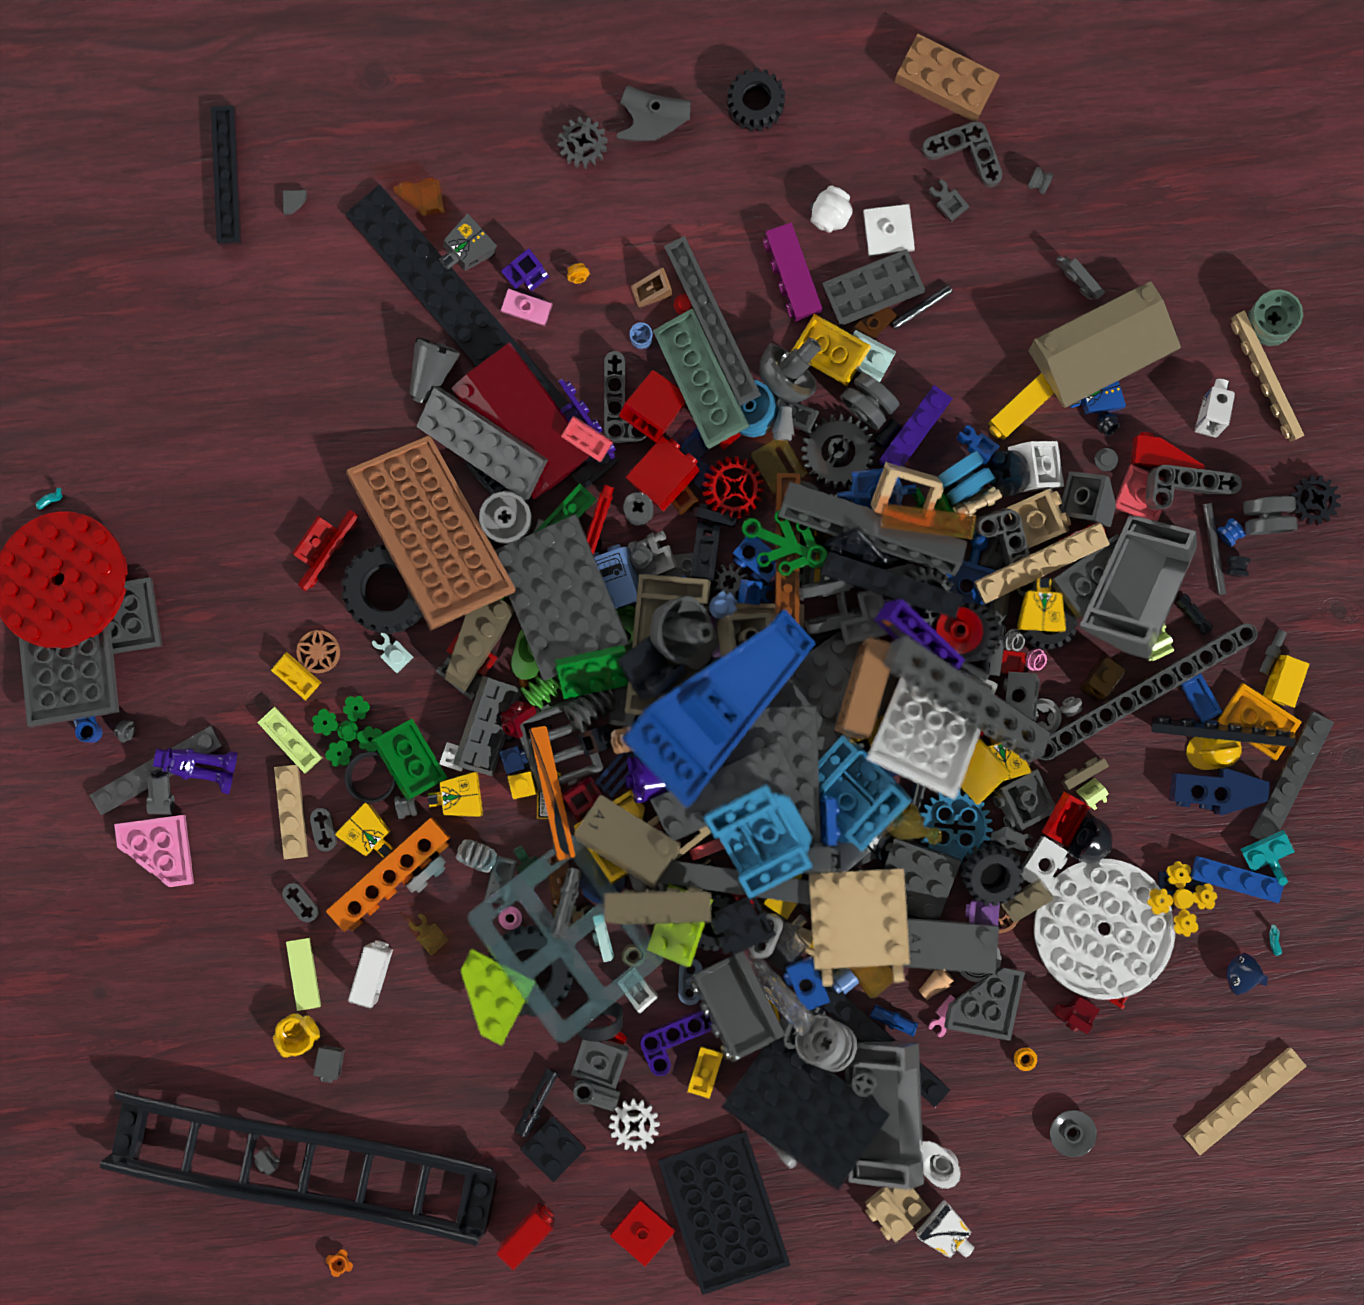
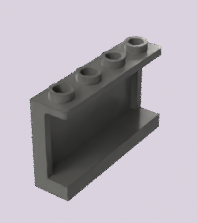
M743 951L690 977V987L695 995H699L702 1001L700 1003L701 1010L705 1016L709 1015L713 1023L710 1025L711 1030L716 1038L720 1037L723 1043L721 1050L726 1059L730 1058L731 1062L736 1061L785 1036Z

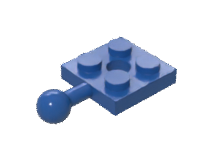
M977 533L970 539V545L973 549L969 562H962L956 576L946 573L948 576L947 582L953 583L949 590H953L956 594L963 596L961 604H984L974 581L995 572L993 569L977 565L981 551L985 550L989 543L988 537ZM967 579L971 581L972 590L966 593L960 589L962 580Z

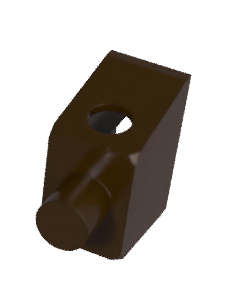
M1103 653L1078 689L1098 702L1109 695L1125 672V668Z

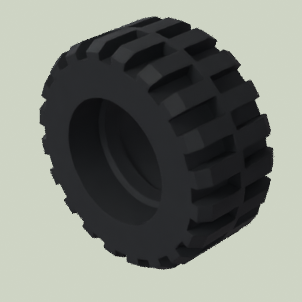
M374 545V548L362 550V554L356 555L352 559V564L346 567L344 571L346 575L341 582V586H343V592H341L342 599L345 601L347 612L363 627L378 633L393 634L406 631L407 628L415 626L418 623L417 621L424 617L410 590L405 602L395 610L382 611L372 606L366 596V584L370 576L381 568H394L398 570L385 545Z
M536 925L516 927L503 934L489 951L488 957L507 967L513 955L523 949H535L542 952L551 964L549 982L541 990L529 992L517 1016L529 1015V1017H535L538 1014L550 1012L551 1009L556 1008L562 1002L571 988L575 970L573 956L570 954L566 942L564 943L561 939L552 937L550 935L551 931L548 928L536 927Z

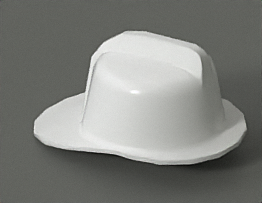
M922 1141L923 1174L935 1186L940 1188L955 1186L959 1182L961 1175L956 1155L951 1150L942 1148L936 1143Z

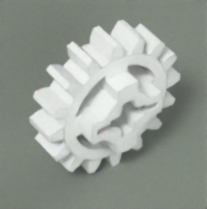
M635 1098L632 1099L630 1105L623 1101V1108L616 1106L615 1110L618 1114H611L610 1118L615 1122L610 1123L609 1128L615 1129L611 1136H618L617 1145L624 1142L626 1150L630 1145L633 1146L634 1151H637L638 1145L646 1149V1142L653 1143L652 1135H658L659 1133L658 1130L654 1129V1127L660 1126V1121H654L658 1113H651L652 1105L650 1104L645 1107L644 1100H641L640 1104H636ZM629 1110H640L639 1113L631 1114ZM647 1117L650 1121L649 1131L644 1126V1122ZM620 1118L625 1123V1128L622 1132L619 1128ZM640 1119L639 1128L634 1127L629 1130L630 1121L636 1122ZM631 1136H639L641 1139L632 1140L629 1138Z

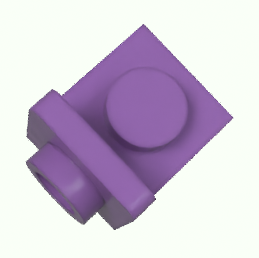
M972 899L971 904H966L965 918H970L969 924L998 925L1000 902H998V906H993L991 903L987 906L981 901L978 902Z

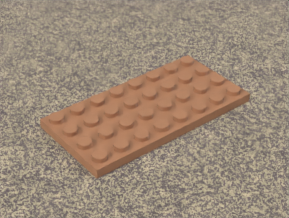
M426 436L346 470L351 484L430 629H434L515 592L516 588L431 436Z

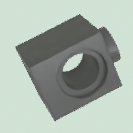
M327 1045L320 1046L314 1076H318L319 1080L324 1082H333V1079L337 1080L341 1074L345 1049Z

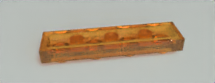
M883 503L880 527L972 539L976 516Z

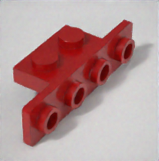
M349 510L337 528L317 516L292 553L310 566L298 583L301 589L307 591L308 588H312L318 580L317 575L329 565L333 552L341 548L344 543L343 538L347 532L352 531L356 526V519L358 518L356 513Z

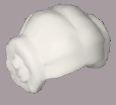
M833 185L828 186L826 190L819 194L813 205L811 223L827 233L844 228L853 210L849 203L850 195L841 188Z

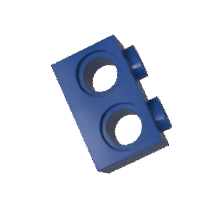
M746 537L732 553L735 557L733 561L742 569L747 567L752 571L751 577L756 581L768 584L775 576V560L770 562L773 570L768 574L761 572L760 566L756 562L757 556L760 553L773 551L757 537L753 539ZM745 547H752L755 550V556L747 559L742 555V550ZM761 556V557H760V562H761V563H762V562H765V561L768 562V559H767L766 556Z

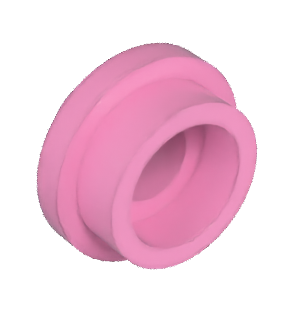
M1034 648L1026 655L1025 665L1029 670L1039 671L1045 666L1047 656L1043 650Z
M505 907L499 914V922L503 928L513 930L521 924L522 914L516 907ZM508 914H512L515 918L511 923L506 920Z

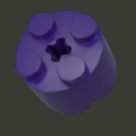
M638 756L628 757L629 775H626L625 782L627 788L632 789L635 803L651 801L652 798L669 791Z

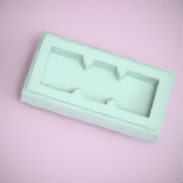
M602 913L592 916L596 931L593 933L595 946H600L604 962L611 961L614 958V953L604 915Z

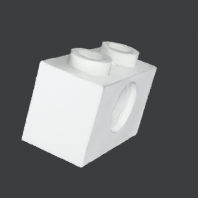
M1040 836L1021 866L1024 872L1021 874L1022 877L1030 884L1041 878L1046 887L1050 888L1055 880L1053 875L1057 868L1062 869L1068 859L1066 857L1068 852L1046 837ZM1043 858H1047L1049 861V867L1045 871H1041L1038 866L1039 861Z

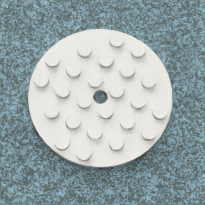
M1102 859L1096 863L1081 862L1065 869L1055 877L1054 882L1048 888L1054 896L1053 901L1035 911L1034 938L1042 962L1057 981L1069 990L1086 997L1117 999L1143 990L1161 974L1173 950L1175 931L1171 906H1169V912H1162L1156 915L1151 911L1152 906L1147 904V900L1150 898V891L1152 889L1160 890L1153 878L1138 867L1114 859ZM1102 922H1106L1110 926V932L1106 936L1101 935L1098 931V925Z

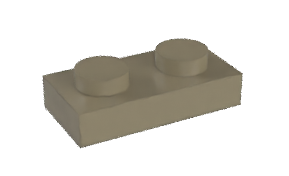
M1093 757L1084 763L1086 767L1078 771L1075 768L1064 774L1065 779L1061 781L1064 788L1070 790L1109 767L1105 758L1097 759V757Z
M1040 878L1021 889L1020 892L1014 893L1016 897L1013 900L1009 897L1007 899L1008 903L1003 905L1001 902V905L1015 923L1053 901L1054 896Z

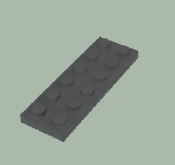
M439 386L433 388L416 426L524 500L530 498L548 461L547 458Z
M777 742L717 769L693 803L688 807H685L670 790L652 798L651 802L667 836L675 841L708 826L704 815L723 804H728L766 784L772 793L781 794L798 786L799 783L780 742Z

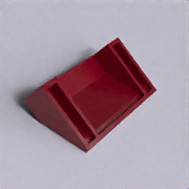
M511 343L506 344L452 387V390L461 402L548 459L531 494L533 499L548 493L590 457V455L561 437L569 421Z

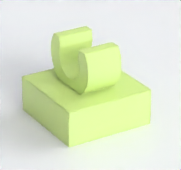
M1093 778L1076 790L1079 797L1094 810L1097 809L1095 804L1100 800L1104 803L1107 802L1106 796L1109 793L1096 778Z

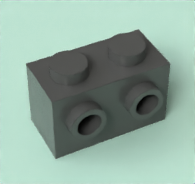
M823 844L809 845L807 855L812 863V867L803 871L804 873L841 872V854L839 850Z

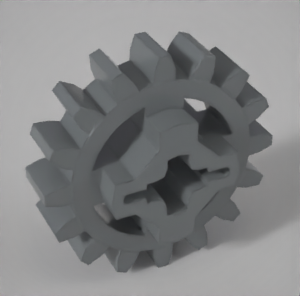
M578 117V123L569 120L570 127H562L565 134L558 135L559 139L563 141L558 143V148L563 149L560 152L561 157L568 156L566 159L567 164L574 161L575 168H578L581 163L587 169L589 162L595 166V159L602 160L603 155L601 152H607V147L602 145L608 143L607 137H602L605 134L604 128L598 130L599 123L595 122L592 125L590 118H587L586 122H582L581 117ZM591 131L596 135L598 141L591 138ZM585 139L586 143L583 144V147L579 146V143ZM567 144L574 147L575 155L571 153ZM592 152L591 155L584 157L586 154Z

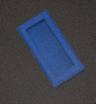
M1201 673L1180 685L1200 723H1205L1206 720H1210L1223 713Z

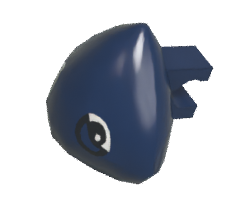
M1247 953L1239 954L1228 965L1226 972L1230 990L1235 995L1247 993L1258 983L1263 986L1267 985L1268 977L1264 975L1262 968L1251 955Z

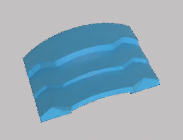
M842 735L819 760L820 796L829 795L838 802L839 813L836 815V824L839 827V838H837L839 843H853L863 852L876 836L909 805L912 799L881 765L867 759L869 754L847 735Z
M767 784L704 815V819L714 837L720 838L739 872L738 879L749 898L812 867V863L807 855L812 836L789 796L772 793Z

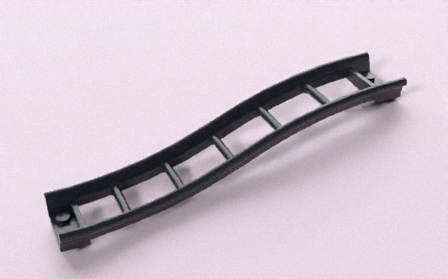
M120 1090L115 1092L114 1098L121 1101L122 1106L112 1153L101 1161L100 1169L219 1196L389 1225L473 1246L479 1245L481 1238L486 1234L487 1226H489L498 1182V1172H494V1167L389 1143L242 1118L165 1102ZM148 1113L191 1122L181 1168L139 1159ZM202 1124L248 1133L239 1180L192 1171L196 1141ZM259 1135L307 1143L297 1190L250 1182L249 1175ZM317 1145L365 1153L355 1200L308 1192L307 1186ZM375 1156L421 1165L412 1211L366 1202L365 1195L372 1161ZM432 1168L466 1175L456 1221L422 1214L429 1173Z

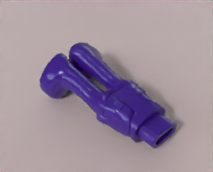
M168 747L167 750L156 748L153 766L163 768V771L166 772L167 770L174 775L180 776L182 779L196 778L216 782L219 784L222 793L229 794L238 752L230 751L225 755L195 752L193 749H171ZM195 764H207L221 767L225 770L196 767Z

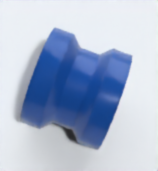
M1230 518L1224 527H1219L1216 530L1220 539L1229 547L1235 545V541L1238 538L1242 539L1246 536L1244 529L1233 518Z

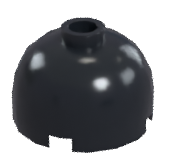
M1091 815V818L1084 817L1074 835L1072 844H1069L1067 847L1068 853L1079 861L1096 863L1111 852L1113 842L1112 831L1106 823L1094 815Z

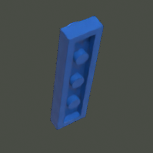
M1198 856L1195 857L1190 875L1191 879L1276 903L1280 902L1284 887L1278 883L1276 878Z

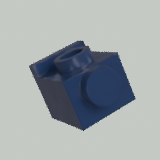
M522 745L500 752L507 774L529 767Z

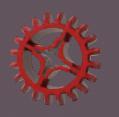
M734 456L732 463L729 457H725V465L721 460H717L716 465L718 469L713 465L709 467L713 474H704V477L710 480L709 483L702 482L703 487H708V491H703L702 495H710V498L705 501L706 504L714 502L711 511H716L720 508L719 513L722 515L728 510V515L731 518L733 513H735L736 518H741V510L745 515H749L748 506L753 510L757 508L753 501L761 502L762 498L756 495L757 493H764V489L758 488V484H763L764 481L756 480V477L761 474L760 471L751 472L755 468L754 464L746 467L747 459H743L739 464V457ZM730 468L742 471L734 479L725 476L722 472ZM746 478H748L750 483V492L748 496L747 493H745V491L743 490V484L746 481ZM717 479H719L723 486V491L719 498L716 494ZM728 482H730L731 484L737 482V483H736L737 485L735 486V489L737 490L738 493H736V492H731V493H729V492H730L729 490L731 489V487L729 486V483H728ZM732 496L743 501L742 504L736 507L724 504Z

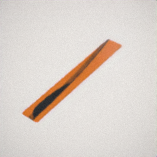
M547 727L530 728V737L558 860L575 857Z

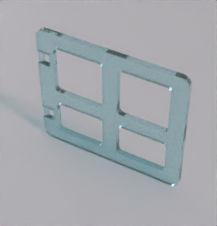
M571 835L575 857L559 860L553 866H550L547 860L556 853V849L553 847L488 899L475 907L468 915L470 925L557 1042L569 1040L663 962L662 956L647 951L651 936L642 924H620L639 949L642 957L606 987L600 983L578 953L575 944L605 920V893L619 892L613 884L611 885L587 848L576 841L574 835ZM573 859L599 894L601 901L567 928L565 939H557L550 935L555 920L534 892V887L566 861ZM501 897L505 903L494 910L491 903ZM515 901H519L548 941L547 945L524 963L519 962L492 925V919ZM557 958L563 960L589 996L588 1002L566 1020L560 1018L534 982V976Z

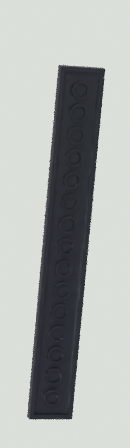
M380 184L345 213L348 219L476 367L506 344L511 343L558 408L562 409L569 404L451 267L447 270L442 266L439 261L442 257L441 254ZM607 453L601 462L590 456L569 475L578 485L581 484L585 489H588L616 465L619 460L616 457L611 460Z

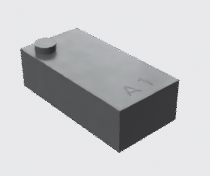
M907 918L910 964H903V967L995 974L998 926Z

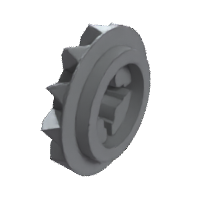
M1038 699V711L1042 713L1050 711V713L1046 717L1048 725L1043 721L1036 722V724L1051 734L1057 730L1061 723V711L1053 701ZM1036 710V720H1037V718L1039 717L1037 710Z

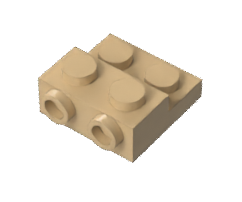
M1048 489L1007 507L1019 513L1028 548L1070 531L1068 526L1071 525V521L1066 512L1063 514L1059 505L1062 504V501L1057 491L1053 492L1052 489Z
M882 1187L865 1201L868 1207L865 1210L867 1215L873 1222L878 1220L883 1227L880 1228V1231L887 1240L892 1238L895 1242L914 1228L913 1225L931 1211L914 1188L905 1190Z

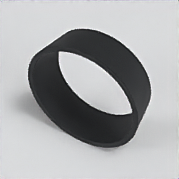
M365 752L357 755L350 761L345 771V784L349 793L361 802H379L391 793L395 785L393 778L390 789L384 795L376 798L365 797L354 788L352 771L355 765L366 757L374 756L381 758L380 754L376 752Z
M596 999L578 1006L572 1014V1021L578 1036L590 1042L605 1041L616 1036L623 1026V1009L621 1005L609 999ZM598 1015H610L617 1018L613 1023L601 1028H585L580 1026L585 1020Z

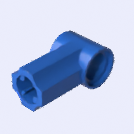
M95 716L73 720L77 739L88 743H96L101 739L103 731L101 726L97 724ZM91 726L93 733L91 737L87 738L85 731Z

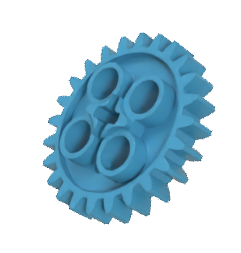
M960 789L954 799L947 795L943 796L942 793L938 792V800L930 797L932 805L923 804L927 811L926 813H919L920 816L925 817L923 829L917 831V834L925 836L920 840V843H928V848L960 858L962 863L963 857L967 853L971 855L974 852L972 850L973 847L981 848L980 844L984 840L990 841V838L986 836V832L993 831V829L987 827V824L991 823L992 819L985 818L990 811H982L981 808L985 803L981 802L979 805H976L972 799H969L966 792L961 796ZM946 807L950 811V816L942 821L938 813L940 809ZM965 810H970L973 813V818L970 822L965 823L962 820V813ZM954 820H956L957 824L974 826L975 830L956 829L955 833H953V829L935 827L934 824H954ZM946 831L948 839L945 843L940 844L936 836L938 832ZM963 833H968L971 836V841L968 845L963 846L959 840L960 836Z

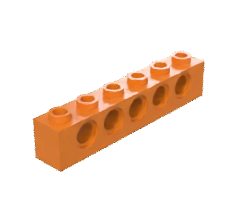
M433 817L430 818L326 912L343 932L349 929L353 932L363 923L360 919L366 913L371 916L380 908L378 903L383 898L389 900L398 892L395 888L401 882L405 885L415 876L412 872L418 867L421 869L425 868L432 861L431 855L436 851L439 854L450 845L447 841L451 837ZM422 839H428L431 843V848L427 852L422 851L419 847ZM405 854L413 857L414 862L411 867H406L402 863V857ZM387 870L395 872L396 880L394 882H388L385 879V872ZM370 885L378 888L379 894L376 898L368 895L367 890ZM352 901L360 903L361 911L359 913L351 911L350 904Z

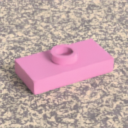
M508 289L501 312L545 326L552 303Z

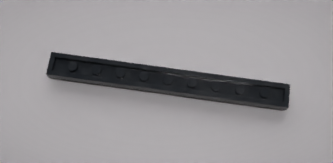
M780 937L773 953L767 957L784 973L787 972L785 966L804 959ZM819 973V976L823 983L822 974ZM803 979L800 981L799 986L804 991H807L811 988L812 982L809 979ZM824 986L830 1002L821 1006L840 1023L849 1027L861 1042H897L841 992L837 994L831 986ZM919 1062L920 1093L930 1104L936 1107L950 1092V1089Z

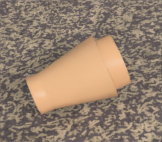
M935 969L919 991L928 1000L932 996L951 987L954 979L947 970Z

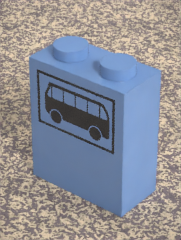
M618 544L607 548V553L600 555L599 552H595L594 558L615 608L619 609L636 603L639 579L635 567L630 562L629 547H621Z

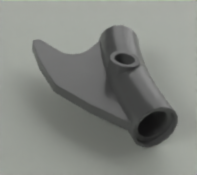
M628 85L620 104L631 114L633 125L617 133V138L631 141H655L687 120L690 121V100L664 97Z

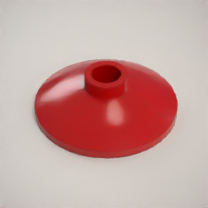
M960 607L956 619L941 615L937 622L936 632L957 653L964 654L978 646L982 639L983 627L981 620L972 610ZM960 625L965 627L964 634L958 631Z

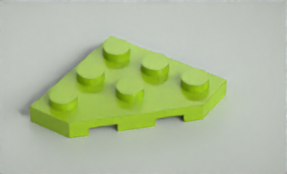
M472 949L461 969L480 1034L502 1046L535 981Z

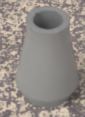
M778 407V413L771 432L773 433V439L792 440L794 428L791 407Z

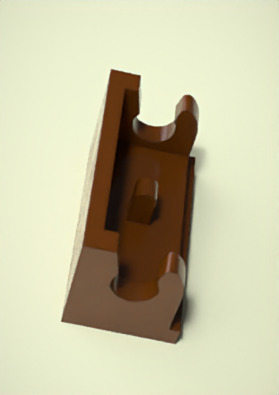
M557 857L546 858L551 901L552 904L558 905L561 897L560 889L564 886L567 870L571 869L569 858L558 860Z

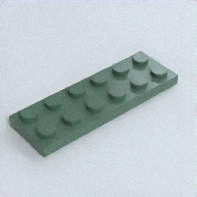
M692 308L653 330L705 445L710 449L750 427L695 310Z

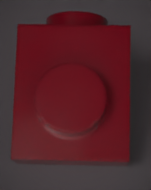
M519 701L513 703L509 709L501 713L500 718L503 731L507 735L518 739L523 737L520 724L537 714L534 705Z

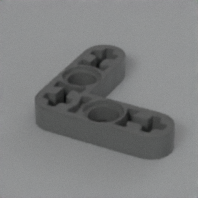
M971 122L932 136L924 142L922 153L929 160H935L969 148L979 177L985 186L994 187L1002 179L1000 164L987 129L981 122ZM973 128L976 131H981L979 138H976L975 135L969 136L967 143H965V136L971 134ZM957 135L961 141L960 145L951 146L948 143L949 136ZM941 139H943L944 146L938 147L936 153L933 154L932 151L927 150L930 143L933 146L941 145ZM978 150H988L990 153L989 159L981 160L977 155ZM991 162H993V164H991L989 167L991 173L997 174L994 178V181H992L991 178H986L988 174V168L986 165L990 164Z

